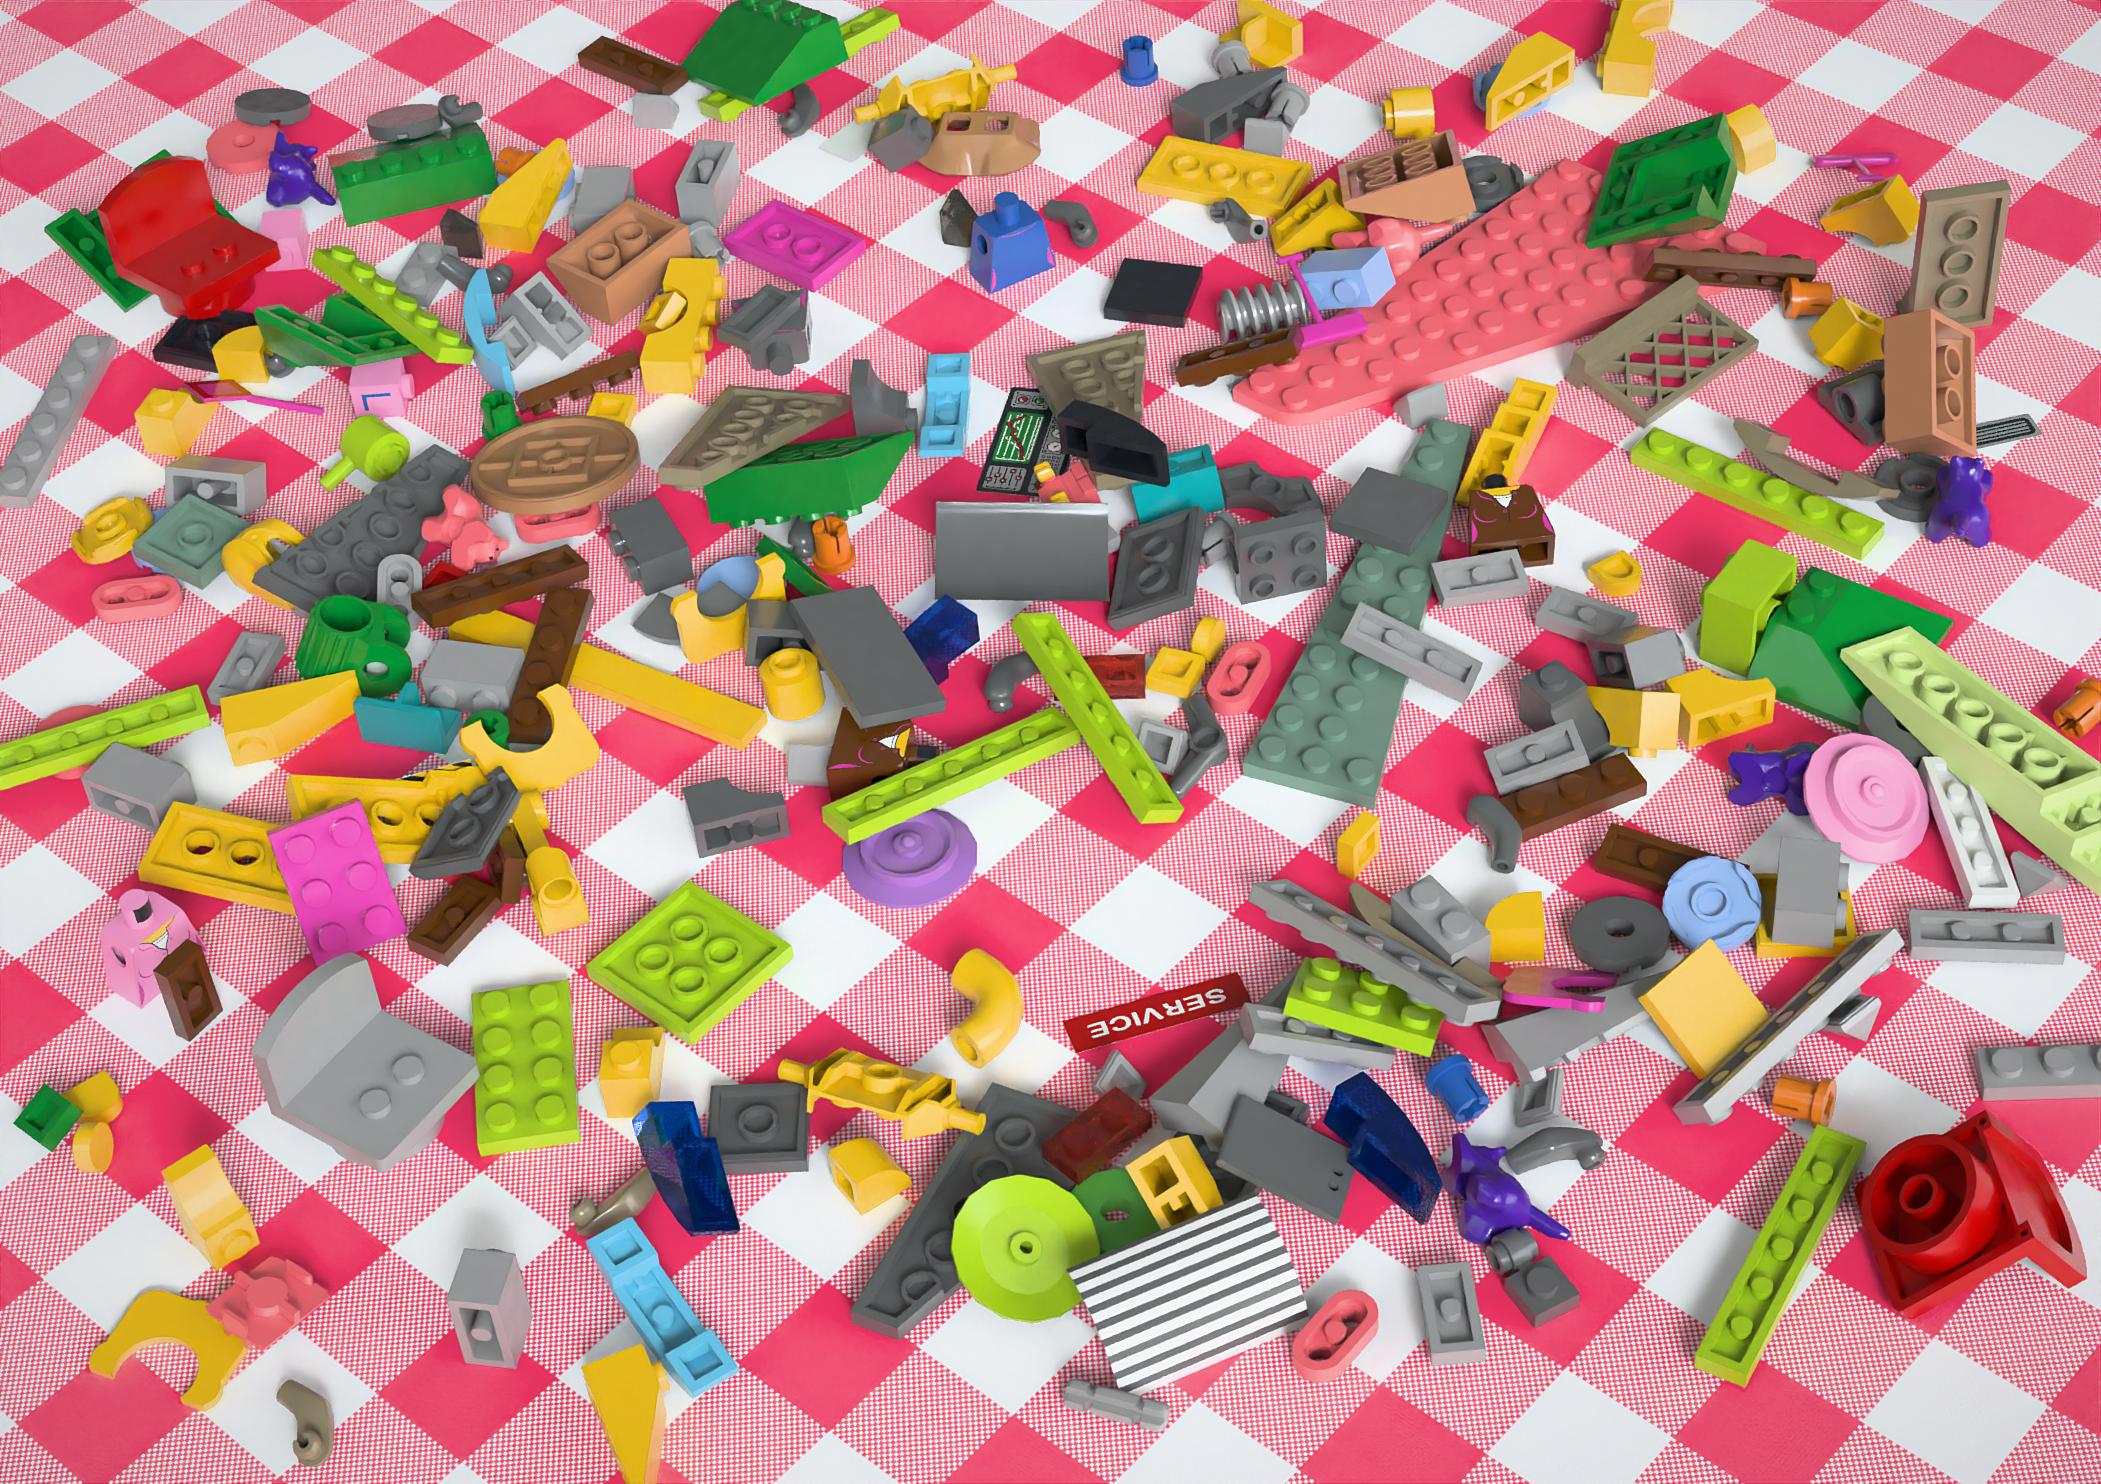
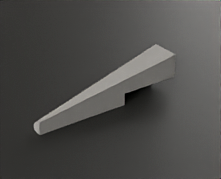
M1301 964L1255 1004L1284 1009L1287 996ZM1237 1019L1149 1098V1101L1164 1129L1203 1135L1210 1151L1219 1152L1238 1096L1241 1094L1246 1095L1264 1105L1269 1091L1277 1090L1290 1055L1278 1053L1267 1055L1249 1049L1239 1019Z
M1669 970L1584 994L1606 997V1006L1603 1012H1581L1573 1009L1540 1007L1481 1024L1480 1026L1496 1061L1512 1063L1519 1081L1536 1082L1547 1076L1546 1070L1562 1062L1566 1064L1571 1063L1582 1057L1581 1053L1602 1043L1609 1042L1651 1019L1652 1017L1637 998Z

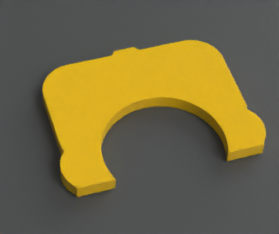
M775 552L754 561L759 570V579L756 589L749 599L787 602L782 578L785 572L784 561ZM694 589L673 598L670 612L677 622L682 652L691 663H705L726 652L736 651L744 647L743 631L747 602L730 614L720 617H709L699 612L697 607L698 594Z
M558 683L538 692L536 696L546 706L552 720L550 739L538 750L528 753H516L501 748L487 736L482 727L481 720L460 730L458 734L462 749L474 757L484 775H487L496 767L502 766L520 793L537 788L540 794L548 790L555 791L563 787L566 781L590 770L596 764L600 755L599 745L576 709L572 706L571 694L566 688L558 685Z
M154 1290L141 1295L134 1301L107 1341L94 1349L90 1356L89 1368L92 1373L114 1380L120 1366L138 1350L159 1343L182 1345L190 1349L197 1356L199 1369L193 1385L180 1397L183 1405L206 1412L219 1403L223 1395V1386L228 1382L250 1349H247L244 1346V1341L234 1334L229 1336L225 1334L224 1325L212 1318L205 1309L210 1304L209 1302L200 1299L193 1301L166 1291Z

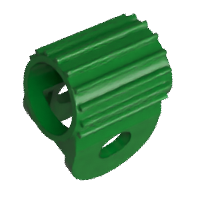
M350 595L325 596L322 601L317 600L315 606L311 609L294 658L296 661L294 668L299 669V677L305 680L355 669L362 697L377 698L391 696L401 691L405 683L410 681L412 677V661L405 650L410 641V623L403 612L387 604L364 601ZM379 662L389 668L382 675L373 676L367 674V664Z

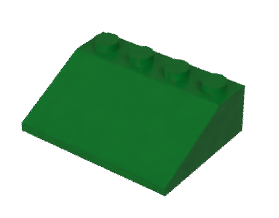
M737 0L727 5L680 67L687 69L689 81L756 107L849 60L837 17L789 0Z
M477 122L457 128L439 130L416 139L404 138L394 142L327 156L347 227L492 194L498 188L492 154L485 134Z
M906 430L785 444L704 486L711 524L729 522L730 529H737L755 524L756 519H764L765 525H775L791 520L790 516L800 515L801 522H808L826 517V512H836L837 518H847L862 514V506L879 499L915 439L914 431Z

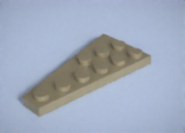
M1146 329L1026 356L1028 372L1056 420L1057 415L1074 399L1113 410L1143 425L1147 352ZM1078 457L1097 492L1102 490H1118L1127 484L1138 482L1090 471L1089 459Z
M728 385L658 467L659 484L673 485V488L679 491H693L699 487L702 488L849 412L850 395Z

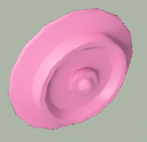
M1849 733L1828 739L1811 755L1803 775L1804 803L1815 828L1827 841L1841 842V853L1857 862L1885 865L1903 860L1922 843L1929 823L1928 795L1917 770L1898 749L1874 736Z

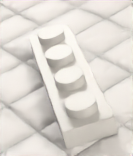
M1922 757L1917 771L1927 792L1928 801L1967 908H2015L2020 892L1984 797L1970 784L1967 787L1946 767L1947 763L1941 757Z

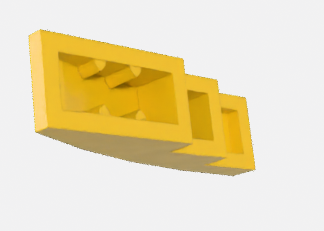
M1516 378L1507 402H1501L1490 429L1485 428L1455 498L1456 504L1469 507V494L1475 490H1482L1481 483L1483 479L1492 474L1504 475L1509 486L1516 485L1559 397L1558 387Z

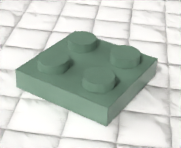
M188 493L140 536L132 546L135 557L203 590L224 571L221 561L223 547L241 531L253 524Z

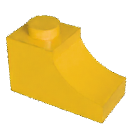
M1896 174L1836 198L1819 221L1827 233L1835 231L1855 232L1872 240L1876 247L1892 241L1895 244H1900L1915 234L1920 204L1901 175Z
M1328 177L1271 225L1269 229L1275 252L1283 257L1315 247H1329L1334 250H1340L1332 243L1333 234L1344 231L1365 230L1367 224L1363 213L1345 210L1341 187Z
M1842 295L1807 332L1816 346L1814 354L1828 367L1833 368L1837 365L1852 373L1858 366L1864 363L1884 359L1881 349V338L1884 335V318Z
M179 387L177 391L153 388L134 413L145 451L179 458L185 456L219 408V402H203L186 388Z
M1708 667L1665 680L1664 692L1681 694L1678 735L1688 749L1773 723L1776 689L1767 677L1749 681L1732 680L1720 677L1712 673Z
M1587 686V694L1593 708L1601 714L1609 729V745L1628 747V756L1640 758H1656L1657 749H1677L1680 693Z
M663 1027L614 1029L612 1041H603L599 1083L608 1118L658 1117L666 1044Z
M204 1144L161 1171L185 1235L215 1271L220 1270L234 1260L240 1259L248 1251L261 1244L249 1211L233 1190L219 1163L217 1155L207 1144Z

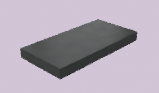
M873 585L790 600L788 611L860 729L945 712L947 702L945 696Z

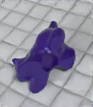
M278 130L274 151L270 153L268 166L270 176L266 191V202L273 207L298 205L311 196L321 204L334 206L336 204L335 199L315 181L313 174L317 166L311 158L318 152V148L315 146H304L300 143L289 144L286 133L282 130Z
M1955 455L1951 458L1950 465H1943L1938 469L1936 484L1939 491V499L1930 510L1929 519L1924 526L1925 535L1931 542L1939 544L1949 536L1967 538L1974 548H1982L1990 542L1992 536L1990 528L1991 515L1985 502L1993 486V474L1988 469H1983L1984 460L1982 458L1974 459L1968 456L1960 457Z
M1748 742L1744 751L1734 750L1728 756L1729 774L1739 784L1729 790L1728 799L1733 804L1747 806L1770 797H1782L1786 800L1790 813L1797 816L1810 815L1804 803L1803 775L1811 755L1820 746L1815 743L1798 742L1784 749L1760 752L1752 743Z
M1458 1132L1453 1134L1452 1162L1450 1167L1442 1168L1441 1180L1443 1188L1447 1193L1465 1201L1460 1206V1215L1457 1223L1459 1234L1463 1239L1478 1246H1486L1492 1237L1510 1228L1520 1230L1524 1226H1529L1549 1238L1568 1240L1571 1237L1569 1229L1532 1205L1530 1197L1521 1183L1499 1166L1500 1159L1507 1152L1506 1147L1489 1148L1471 1145L1464 1133Z

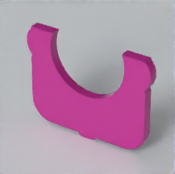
M1521 966L1515 968L1510 976L1504 978L1502 999L1515 1004L1573 1009L1581 1012H1603L1606 1006V997L1575 994L1560 990L1559 988L1575 986L1608 988L1617 984V974L1602 971Z

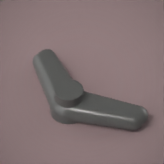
M1194 694L1183 703L1184 713L1191 734L1189 739L1191 750L1168 782L1169 787L1179 801L1189 793L1211 767L1221 765L1229 757L1227 736L1207 699L1202 694Z

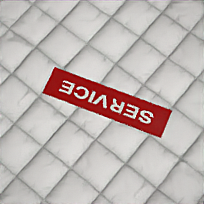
M1235 972L1062 1022L1077 1054L1243 1007L1245 1002L1252 1003L1239 973Z

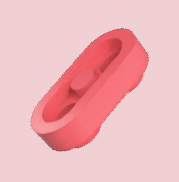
M599 502L555 514L514 515L518 537L522 541L532 544H542L548 541L587 535L598 528L602 521Z
M167 575L110 581L99 586L92 595V603L97 617L108 623L164 618L178 610L183 602V596L177 580Z
M1254 641L1238 642L1228 648L1207 683V701L1214 712L1224 716H1235L1246 712L1252 706L1271 672L1269 650L1264 645Z
M1344 1290L1334 1294L1297 1334L1293 1341V1365L1296 1372L1304 1379L1316 1383L1329 1382L1339 1377L1378 1331L1379 1311L1375 1300L1367 1293L1359 1290ZM1348 1322H1355L1359 1325L1355 1327H1349L1345 1324ZM1315 1358H1325V1359H1327V1360H1324V1361H1315V1360H1313V1359H1315Z

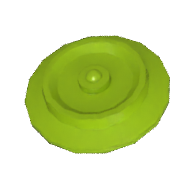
M1019 1174L991 1180L967 1198L953 1223L950 1251L958 1279L978 1304L1003 1319L1033 1324L1060 1318L1083 1301L1080 1292L1066 1269L1100 1256L1101 1246L1092 1218L1073 1194L1048 1179Z

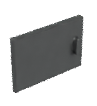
M1241 1094L1238 1096L1216 1160V1165L1336 1225L1340 1220L1360 1154Z

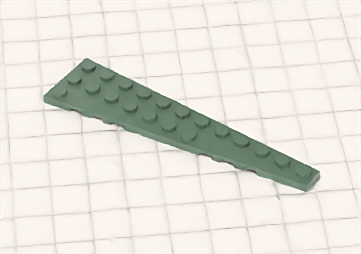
M1431 418L1400 476L1447 490L1448 503L1411 556L1363 542L1242 762L1243 776L1372 810L1376 809L1386 770L1388 752L1392 748L1397 718L1401 714L1403 695L1410 677L1341 644L1340 641L1359 602L1422 632L1433 591L1429 571L1431 563L1439 562L1442 557L1446 531L1449 530L1454 502H1456L1455 498L1459 491V482L1463 477L1472 442L1471 426Z

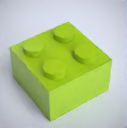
M1749 538L1736 553L1731 552L1727 556L1721 572L1714 580L1709 579L1705 583L1699 597V604L1703 606L1702 619L1696 633L1697 638L1700 639V660L1742 677H1747L1770 618L1795 588L1798 557Z

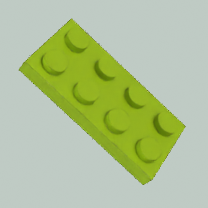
M565 979L472 993L473 1052L480 1072V1077L475 1082L477 1145L480 1156L484 1157L581 1142L572 993L569 980Z

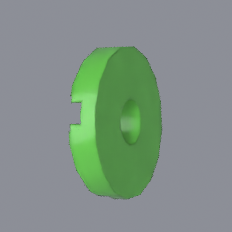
M1111 1169L1096 1172L1080 1181L1070 1192L1093 1220L1101 1246L1100 1255L1161 1231L1160 1226L1127 1170ZM1115 1210L1124 1211L1129 1214V1217L1121 1222H1109L1103 1218L1107 1213Z

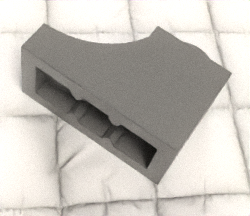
M541 271L516 289L496 311L504 321L509 316L514 315L532 340L546 346L561 361L589 340L595 333Z

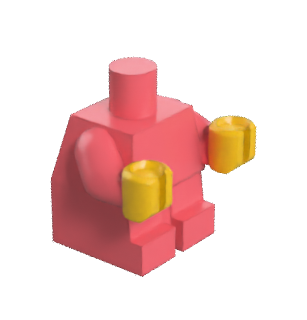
M1048 461L1033 468L1038 480L1042 483V488L1037 491L1042 503H1101L1097 491L1081 461L1070 465L1071 470L1061 476H1055Z

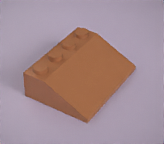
M1453 128L1338 165L1342 200L1347 211L1430 223L1445 221L1447 225L1465 221L1470 217L1469 213L1477 211Z

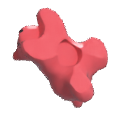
M1395 217L1380 218L1369 224L1367 230L1344 231L1333 234L1332 243L1339 249L1384 246L1395 278L1405 274L1419 259L1422 244L1441 238L1451 232L1453 225L1440 222L1415 227L1408 219Z
M457 484L447 486L442 492L445 504L443 512L437 516L426 517L422 521L421 535L423 539L433 543L439 541L443 545L449 546L454 566L465 572L472 570L474 562L480 565L496 566L501 552L509 548V542L494 535L493 530L486 524L483 518L481 503L474 495L463 491Z

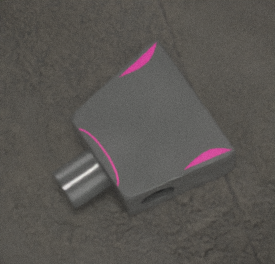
M808 288L788 291L800 297L801 308L753 352L744 351L752 369L756 371L770 369L777 376H785L792 372L794 365L806 363L810 360L813 322ZM750 298L731 300L732 312L737 311Z

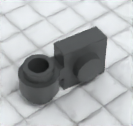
M1510 1228L1492 1237L1491 1244L1485 1248L1487 1259L1497 1274L1503 1275L1508 1273L1511 1275L1505 1278L1504 1291L1534 1329L1579 1306L1580 1292L1550 1256L1533 1263V1259L1539 1255V1250L1534 1237L1527 1229L1521 1228L1517 1230Z

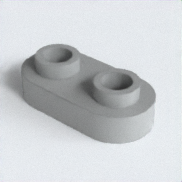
M393 554L384 558L378 566L377 603L393 606L403 612L410 623L411 633L421 623V617L412 609L411 594L422 590V567L415 558L409 555ZM396 580H402V581H404L405 583H403V582H396V583H395L394 581H396Z

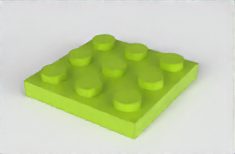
M687 880L586 965L589 979L685 1043L693 1046L794 959L791 944L695 883Z

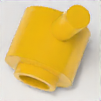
M1430 85L1389 89V99L1382 100L1384 129L1385 131L1391 130L1393 140L1410 138L1418 140L1434 134V105Z
M800 648L782 649L768 656L760 665L759 674L767 707L772 716L780 720L796 721L814 715L823 707L826 695L818 661L812 652Z

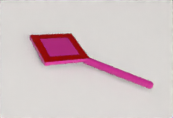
M233 379L184 382V387L203 402L246 400L249 403L309 414H324L322 407L253 395Z

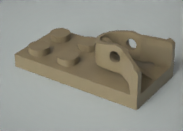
M2006 179L1922 191L1911 283L1900 301H1896V309L1899 315L1931 308L1968 329L1992 325L2012 190Z

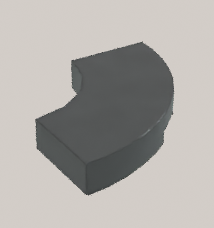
M721 581L709 591L697 596L699 612L709 617H720L730 614L747 602L745 598ZM659 592L632 624V627L636 632L653 641L681 646L677 622L670 612L673 597Z

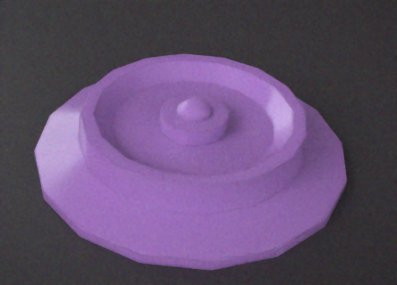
M933 808L871 835L864 840L851 845L846 843L843 849L842 870L852 890L870 903L893 909L923 908L946 900L968 883L977 867V841L969 827L949 812Z

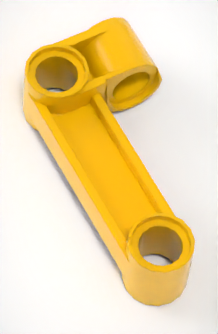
M536 788L520 793L522 796L518 808L508 826H511L517 842H522L523 856L527 859L525 868L532 893L531 903L542 936L547 937L590 923L581 886L566 852L558 848H551L543 830L550 828V824L539 790Z

